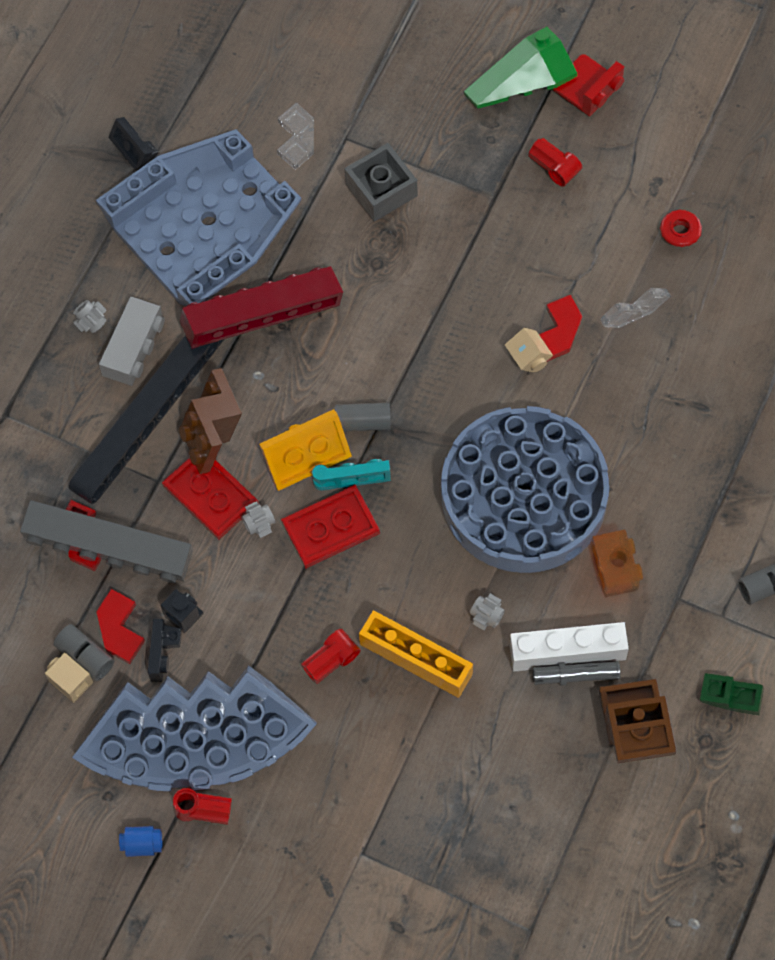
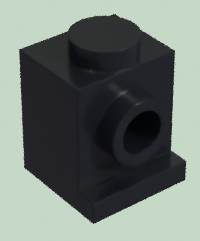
M177 589L161 604L164 617L177 628H180L184 634L204 614L197 607V601L190 594H182Z

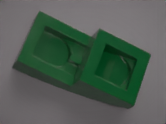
M705 673L700 702L731 711L760 716L764 686L734 681V678L730 676Z

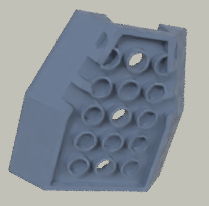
M235 129L157 156L99 197L96 202L121 240L179 304L187 306L193 302L201 303L206 301L255 265L301 202V197L286 181L279 184L254 158L252 145ZM249 187L255 188L257 190V192L251 196L245 195L243 193V191ZM206 217L216 219L212 225H205L202 221ZM169 246L175 249L170 255H163L161 253L164 247Z

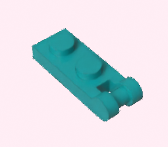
M373 459L365 464L358 465L345 463L339 467L329 469L324 465H317L312 470L314 487L322 491L391 481L389 460Z

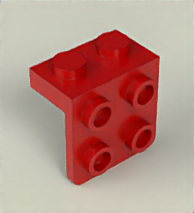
M582 54L573 62L578 76L554 88L553 91L590 117L622 86L625 66L616 61L607 70L589 56Z

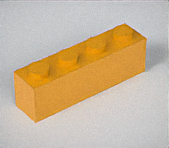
M374 610L359 633L361 646L457 698L461 696L473 675V663Z

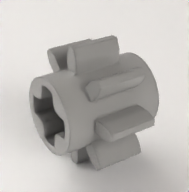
M86 300L75 309L73 314L77 319L73 323L81 332L89 330L91 333H94L105 324L106 318L103 314L107 310L99 301L91 303L89 300Z
M256 501L246 506L247 514L241 516L248 533L250 535L256 533L260 538L272 533L270 525L276 522L268 505L266 504L261 507Z
M491 593L486 598L479 596L470 610V614L474 616L473 624L484 631L487 626L495 628L505 612L500 607L502 600Z

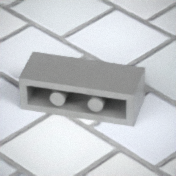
M130 297L99 363L102 376L130 386L133 385L136 378L141 376L144 368L143 361L146 355L151 354L154 347L153 339L156 333H160L164 326L165 318L162 315L160 306Z

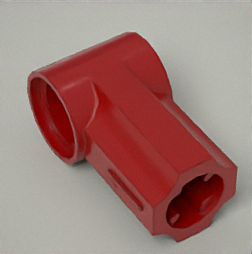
M544 138L538 139L528 154V157L547 170L553 182L561 187L566 186L583 168L580 160L570 152L564 154Z
M338 629L325 640L323 647L301 663V666L309 678L318 684L339 666L344 667L351 663L360 654L361 649L343 629Z
M183 788L175 793L173 808L179 820H199L228 825L232 798L200 794L189 788ZM183 800H190L194 803V806L189 810H183L179 807V803Z

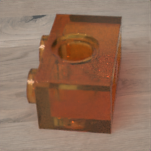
M626 530L593 536L591 549L605 598L638 591L640 580H643V573L640 564H635L633 557L636 554L634 541L632 538L627 537ZM614 559H620L625 563V565L617 567L614 566L611 563V561Z

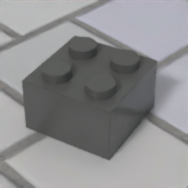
M389 143L344 168L346 186L374 222L418 196L417 179Z

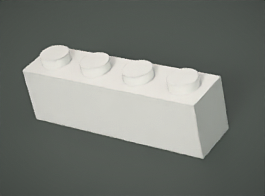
M625 622L510 634V652L513 672L533 670V667L558 666V663L577 665L626 660L628 642Z

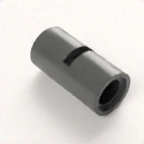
M390 402L335 404V411L339 416L343 431L391 430Z
M775 563L738 579L739 590L747 604L751 605L775 594Z
M69 624L62 629L54 640L53 645L63 654L66 653L95 681L104 678L114 665L115 660L73 624Z

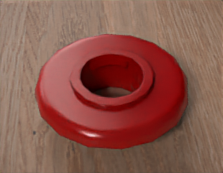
M675 210L665 215L661 221L660 231L662 237L669 244L677 247H686L697 242L701 236L702 226L695 214L686 210ZM677 225L685 226L688 232L683 234L677 233L674 227Z

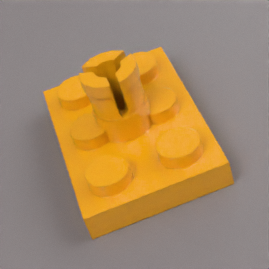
M334 409L301 425H292L288 431L259 444L274 486L278 491L312 476V470L317 465H324L329 468L352 457L339 416Z

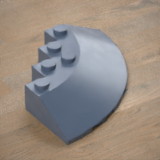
M249 665L232 687H229L209 671H207L191 693L167 677L151 699L127 682L72 758L101 775H107L128 785L148 787L150 790L171 791V788L191 787L194 791L210 789L211 785L233 783L245 779L267 766L269 767L289 750L296 747L316 726L317 722L272 682Z

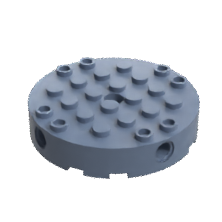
M533 406L511 409V407L499 409L475 420L453 442V446L447 458H445L442 470L441 501L443 513L457 541L480 561L498 569L519 573H532L553 569L579 555L598 533L604 520L609 496L607 464L595 440L572 419L568 417L563 418L551 413L549 409ZM519 487H529L531 490H522Z

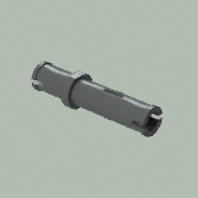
M619 661L577 665L558 663V666L533 667L534 685L559 683L560 686H564L567 682L618 680L621 675Z

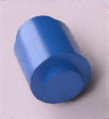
M154 826L125 827V833L119 834L120 851H125L126 857L155 856V853L162 852V830L154 829Z

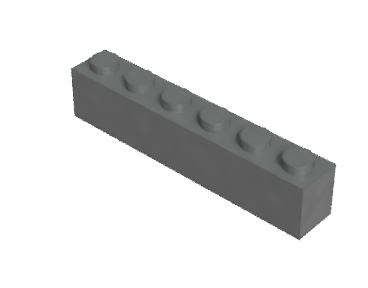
M30 500L20 530L23 537L27 538L26 542L35 546H42L43 543L53 546V550L68 554L69 550L79 552V557L95 561L96 557L107 560L106 564L121 569L125 565L132 567L133 572L144 576L154 573L160 575L161 580L169 583H176V580L184 582L193 553L192 545L189 543Z

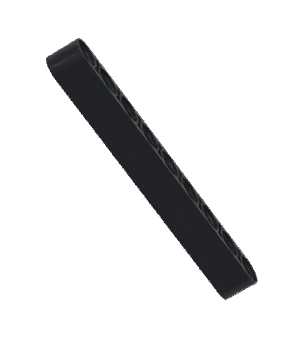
M185 335L72 477L69 483V490L90 504L96 503L225 339L191 348Z

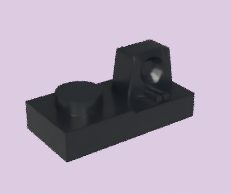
M125 117L115 120L108 138L131 166L138 171L149 161L156 158L158 150L151 141L143 142Z
M153 618L148 675L151 682H162L163 673H168L169 656H165L164 649L180 648L181 629L166 626L164 619Z

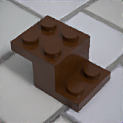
M222 368L211 371L202 395L198 399L191 400L179 428L180 437L183 442L187 443L190 450V460L193 465L197 466L200 474L210 472L222 443L230 442L242 415Z
M656 679L599 688L609 745H614L617 764L676 754L666 698L659 695Z

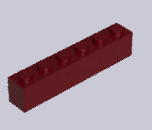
M331 266L325 268L317 267L307 273L300 275L292 274L276 282L268 281L258 287L251 289L243 288L230 295H218L205 302L190 303L182 308L180 324L191 348H196L340 306L343 290Z

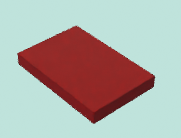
M189 458L162 482V486L218 540L242 520L241 516L247 514L246 506L256 501L258 502L216 460L210 472L200 474L197 466L193 465Z
M356 485L281 519V523L305 569L380 534V529Z

